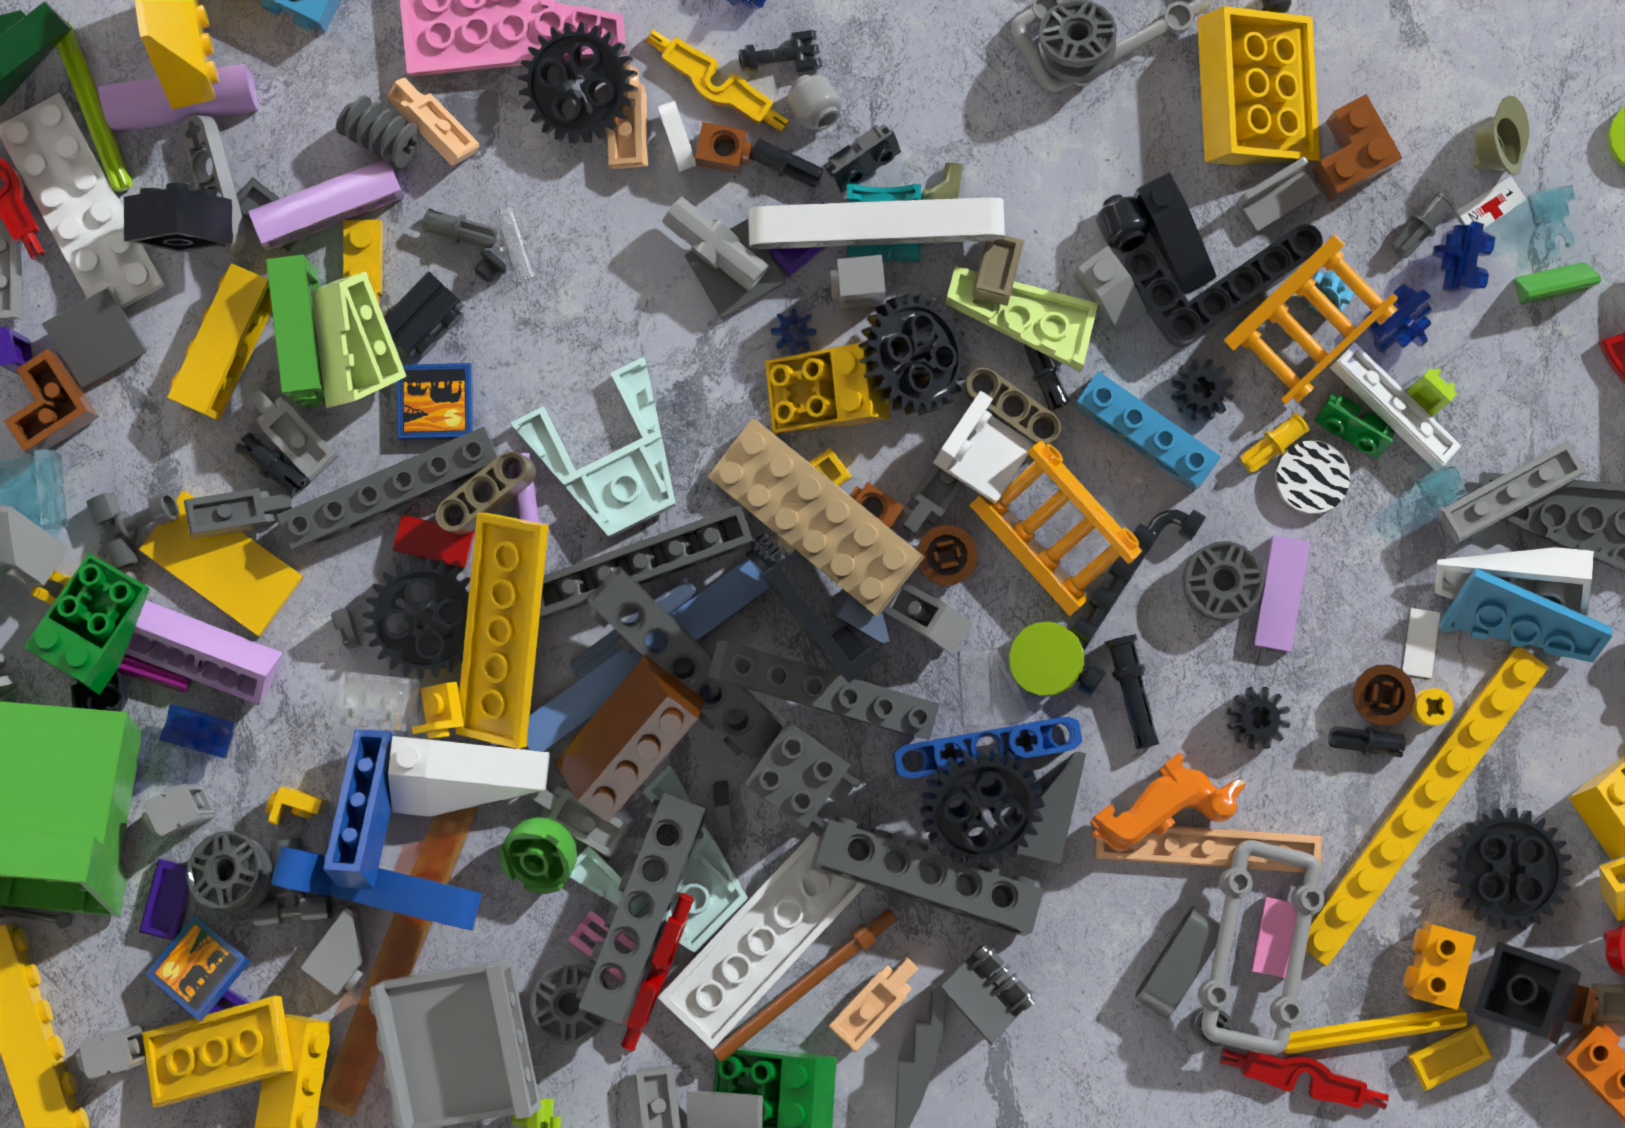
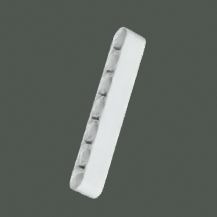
M986 197L752 207L748 209L749 247L754 249H784L999 240L1005 238L1004 200Z

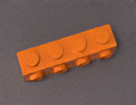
M1590 1023L1589 1026H1583L1556 1054L1625 1123V1052L1617 1045L1620 1038L1608 1026L1602 1024L1599 1027Z

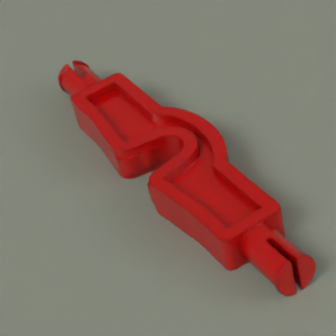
M0 158V179L4 181V185L0 189V218L12 239L18 243L22 242L31 260H36L39 258L38 255L42 257L46 253L35 235L40 231V228L24 201V185L19 173L11 164Z
M679 894L673 914L666 923L651 960L653 968L640 988L626 1025L628 1027L620 1044L626 1050H636L641 1033L649 1021L658 995L668 976L677 947L689 919L687 918L695 900L689 894Z
M1226 1048L1222 1050L1221 1054L1235 1058V1060L1221 1056L1220 1064L1242 1069L1241 1073L1245 1077L1268 1083L1284 1091H1293L1299 1075L1308 1072L1310 1075L1308 1095L1313 1099L1341 1103L1358 1109L1362 1107L1363 1103L1382 1108L1383 1110L1387 1107L1385 1102L1373 1098L1388 1102L1389 1094L1367 1089L1368 1086L1364 1081L1333 1073L1321 1062L1311 1057L1293 1055L1280 1058L1247 1050L1246 1054Z

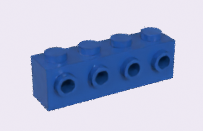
M355 729L323 868L337 887L374 889L392 808L388 779L392 736H394L391 731Z

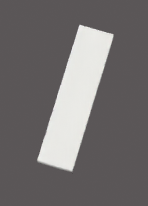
M1353 343L1330 367L1436 472L1461 447L1439 423L1356 343Z

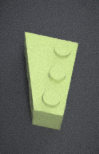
M366 271L335 280L311 291L326 408L354 402L407 377Z

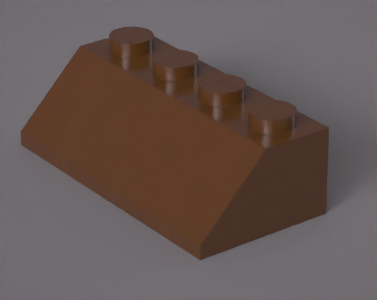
M644 655L556 758L555 764L577 801L606 823H609L698 720L705 700Z

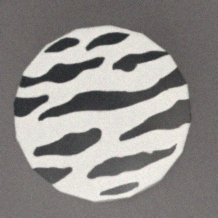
M1319 440L1303 441L1290 447L1280 458L1275 470V487L1281 500L1294 510H1297V512L1306 515L1322 514L1336 507L1346 496L1350 485V470L1343 454L1333 445Z

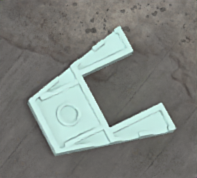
M644 357L610 373L642 438L577 471L544 406L511 422L518 434L609 538L615 537L676 506L647 363Z
M668 766L643 791L652 802L654 798L660 800L664 792L693 803L671 766ZM703 823L661 930V933H663L669 917L673 914L679 894L686 893L694 897L695 900L687 917L689 919L679 944L693 952H697L749 899L705 823ZM588 846L577 857L570 878L619 906L624 893L618 890L622 877L594 848ZM637 897L632 901L630 911L633 916L642 918L649 913L650 902L648 898Z

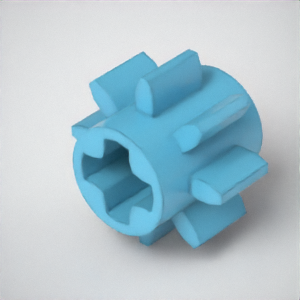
M1318 270L1314 276V279L1317 281L1314 285L1342 313L1345 305L1350 304L1354 292L1346 289L1347 285L1333 271L1323 274ZM1309 303V308H1314L1317 312H1319L1311 303Z

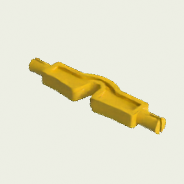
M655 29L647 36L645 42L663 53V62L690 79L697 93L706 101L717 106L731 107L757 125H761L765 121L781 134L784 132L785 127L787 128L790 120L772 109V100L754 89L738 74H731L721 86H714L711 80L718 69V62L714 58L691 47L678 37H675L671 42L656 32Z

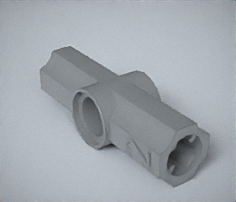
M683 197L670 207L662 220V223L692 246V251L711 267L715 269L720 268L748 292L757 285L769 268V265L742 245L739 242L740 239L728 227L716 219L712 221Z

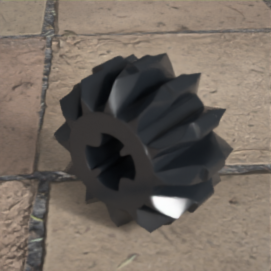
M1197 358L1190 362L1191 370L1182 365L1177 370L1181 378H1173L1170 383L1174 388L1181 390L1170 396L1172 401L1183 400L1184 402L1177 411L1182 414L1188 408H1191L1190 419L1192 421L1198 419L1201 411L1206 421L1213 419V410L1223 414L1226 411V407L1222 401L1230 402L1234 396L1230 392L1223 390L1233 385V379L1221 380L1220 377L1225 373L1226 368L1221 366L1216 372L1212 371L1214 365L1212 359L1206 360L1203 369ZM1198 382L1201 383L1202 387H1209L1210 391L1205 395L1206 398H1203L1202 393L1194 392V388L1199 384Z
M1253 687L1246 688L1245 695L1247 701L1242 696L1235 695L1233 701L1240 708H1227L1226 714L1229 716L1237 717L1236 722H1230L1226 725L1227 729L1240 728L1241 731L1234 738L1237 743L1242 742L1249 736L1247 742L1248 749H1255L1258 740H1260L1261 746L1264 749L1271 748L1270 736L1278 742L1284 739L1282 733L1277 730V727H1290L1289 721L1280 720V715L1289 713L1290 709L1288 706L1277 709L1276 705L1281 701L1282 696L1278 693L1268 700V687H1261L1258 697ZM1253 709L1254 712L1264 711L1265 714L1262 717V720L1265 722L1264 726L1262 724L1252 725L1254 716L1251 712Z

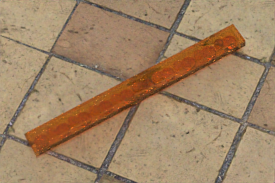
M480 805L434 816L410 875L449 884ZM395 912L321 1094L320 1105L352 1118L356 1115L381 1053L376 1043L378 1031L376 1016L371 1013L369 1008L370 988L383 980L406 977L413 974L433 921Z

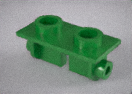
M1331 393L1324 403L1325 407L1314 419L1316 423L1323 426L1328 432L1338 435L1356 446L1361 452L1369 454L1376 459L1393 442L1392 438L1395 434V431L1384 420L1369 411L1365 414L1363 420L1357 418L1362 407L1342 394L1336 396Z

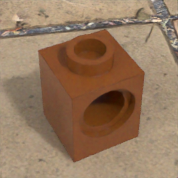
M702 122L695 155L696 165L740 174L742 164H749L752 143L747 142L746 130ZM721 142H730L735 146V150L729 156H720L715 152V147Z
M869 482L865 484L863 489L856 486L850 494L861 505L868 500L878 501L883 508V513L878 519L890 529L905 507Z

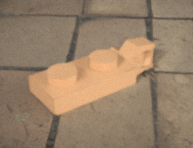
M627 65V70L636 71L638 75L629 79V84L638 87V91L628 92L627 97L635 102V106L624 105L622 110L629 118L627 120L618 117L614 119L618 126L617 131L608 128V165L614 170L648 167L647 94L645 92V85L639 83L638 68L632 65Z
M405 77L394 83L387 94V98L409 123L413 122L418 125V132L451 166L476 153L480 147L479 143L431 93L423 95L418 92Z
M906 957L894 971L888 965L882 971L879 970L828 1027L856 1053L906 1000V995L912 989L906 982L918 970V966Z

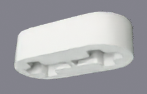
M675 100L657 106L679 172L696 167L695 158Z

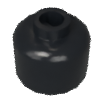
M1120 194L1106 199L1102 204L1103 208L1098 212L1096 222L1107 245L1114 249H1120L1122 252L1132 251L1143 245L1147 240L1146 235L1150 231L1151 224L1139 200L1131 196L1123 197Z

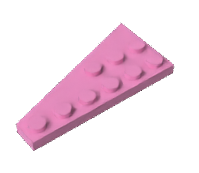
M400 0L406 71L409 77L522 65V60L532 61L534 58L528 50L529 46L537 49L542 47L538 40L539 35L549 40L552 39L551 27L557 28L564 34V23L566 22L573 25L575 32L580 22L587 23L589 33L594 25L602 27L601 38L606 33L611 32L615 35L612 46L620 42L626 45L622 14L580 5L578 7L557 3L555 0ZM625 47L620 55H627V47ZM590 48L585 49L581 53L580 59L594 58L593 51ZM564 53V60L569 61V54Z

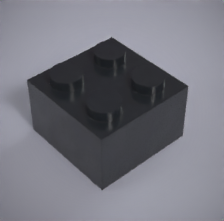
M167 183L166 189L141 188L139 189V194L124 197V241L175 252L232 244V199L217 196V191L211 189L189 190V185L185 183Z
M1498 941L1474 1014L1490 1022L1557 1045L1581 972L1571 965Z

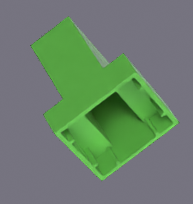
M0 701V906L121 917L128 872L121 866L120 861L143 733L127 712Z

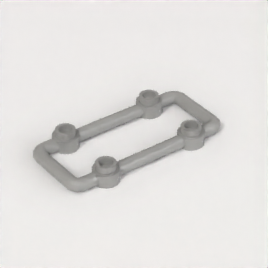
M1033 0L1032 8L1015 17L1011 24V33L1040 85L1049 92L1061 91L1072 84L1084 87L1094 81L1077 83L1053 77L1041 64L1038 50L1025 30L1027 26L1036 21L1041 23V19L1050 8L1070 0ZM1195 0L1189 4L1181 1L1171 3L1166 8L1162 19L1116 44L1114 61L1168 31L1173 34L1186 32L1191 26L1194 17L1209 9L1214 0Z
M1246 840L1236 847L1231 868L1225 870L1219 879L1220 889L1226 897L1210 980L1200 985L1197 994L1200 1004L1204 1007L1201 1028L1203 1034L1209 1040L1268 1055L1279 1054L1287 1047L1291 1027L1297 1025L1303 1017V1007L1297 999L1312 915L1319 912L1324 905V895L1318 887L1320 865L1313 855L1254 840ZM1249 855L1305 868L1303 885L1296 887L1291 894V904L1295 911H1297L1282 996L1276 998L1270 1006V1016L1274 1023H1276L1273 1040L1216 1026L1219 1010L1224 1009L1231 1000V991L1225 983L1240 900L1241 897L1246 896L1251 891L1253 886L1252 877L1246 870Z

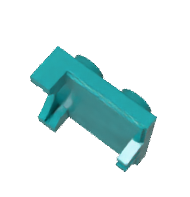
M847 184V203L921 200V184L898 187H869ZM921 243L847 246V258L882 255L883 262H920Z

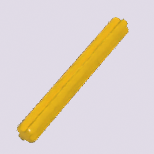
M1459 1006L1458 1010L1443 1008L1292 1031L1288 1045L1283 1052L1292 1054L1462 1028L1467 1026V1014L1465 1008Z

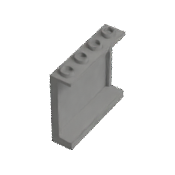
M511 958L383 980L370 988L369 1008L371 1013L376 1016L378 1026L376 1043L379 1051L384 1055L386 1065L384 1069V1082L386 1088L391 1090L393 1100L391 1117L395 1127L436 1128L515 1115L516 1119L531 1117L541 1108Z

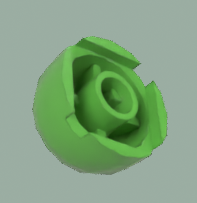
M544 817L527 819L515 826L506 836L499 851L500 865L509 879L514 881L516 877L519 881L525 883L523 889L529 892L539 894L557 892L569 880L577 861L576 843L570 831L559 822Z

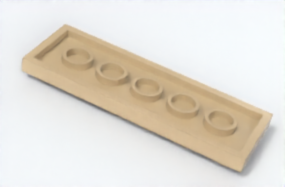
M751 419L708 475V478L772 531H775L796 548L801 555L876 616L880 615L924 558L920 552L756 419Z

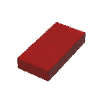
M401 514L392 550L424 559L428 557L436 562L443 560L445 564L466 569L475 532L472 531L465 535H458L442 529L436 522Z

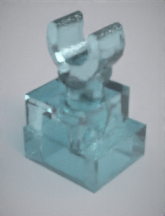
M1573 185L1536 191L1527 196L1534 225L1547 222L1549 224L1548 234L1545 238L1547 250L1551 251L1556 248V235L1564 238L1567 248L1573 246L1574 235L1567 229L1566 223L1563 221L1564 218L1570 216L1568 203L1575 200Z
M1443 466L1439 471H1434L1416 480L1421 493L1426 495L1431 507L1444 508L1457 501L1456 499L1468 494L1456 466Z

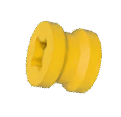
M1431 688L1421 690L1415 694V702L1411 714L1416 722L1422 725H1441L1447 722L1453 714V700L1442 689Z

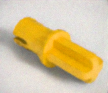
M1298 413L1292 414L1289 419L1272 432L1268 430L1264 432L1263 439L1240 455L1241 464L1247 471L1254 473L1276 455H1284L1285 448L1310 431L1307 423Z

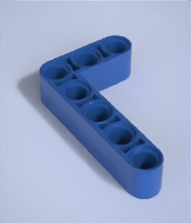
M280 846L271 881L272 885L302 892L329 895L461 929L474 930L483 893L383 868H378L374 889L337 887L323 870L326 854Z

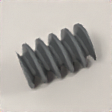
M365 95L359 97L355 102L346 105L337 118L336 130L339 134L347 136L349 140L355 143L358 142L361 147L370 149L373 154L382 156L384 160L394 163L398 168L406 167L416 152L418 125L413 122L407 124L406 118L400 115L395 117L394 111L390 109L383 111V106L380 103H372L371 99Z

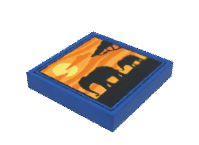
M471 363L402 365L407 377L397 381L399 440L455 439L473 431V374Z
M194 915L145 975L192 1016L202 1022L251 961L201 918Z

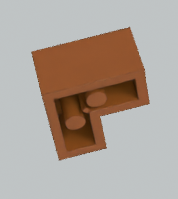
M1367 94L1335 110L1327 119L1326 123L1341 149L1320 160L1312 169V172L1327 199L1331 202L1394 168L1403 158Z
M46 349L16 369L35 399L34 402L4 420L23 452L38 457L99 417L60 355Z

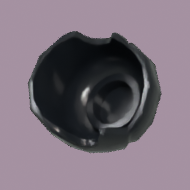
M116 670L100 695L77 682L71 685L73 708L122 712L128 702L127 682L121 673Z

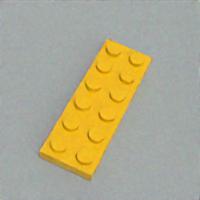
M486 512L477 513L459 692L464 726L457 727L455 734L516 749L527 746L549 529L547 524Z

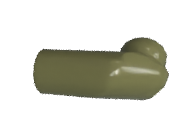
M945 163L943 182L932 189L927 188L923 190L921 200L957 199L960 191L963 165Z

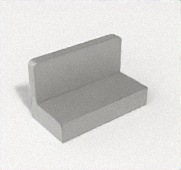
M1305 156L1248 190L1236 202V205L1255 234L1320 194L1304 169L1309 163Z

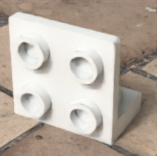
M980 391L933 463L991 502L996 503L1028 456L1027 451L1034 446V443L992 416L987 411V408L993 398Z

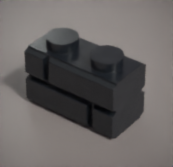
M428 271L385 315L384 319L392 339L414 359L418 354L422 357L427 355L437 343L434 337L444 327L450 330L459 322L463 316L460 310L464 305Z

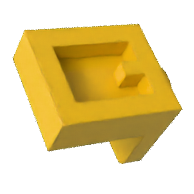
M457 682L420 688L426 724L413 726L412 734L426 733L427 740L450 736L449 729L464 726Z
M279 786L278 792L273 791L267 802L266 813L270 814L268 823L274 825L282 824L288 805L292 806L291 814L312 819L313 813L317 815L325 813L329 800L287 786Z

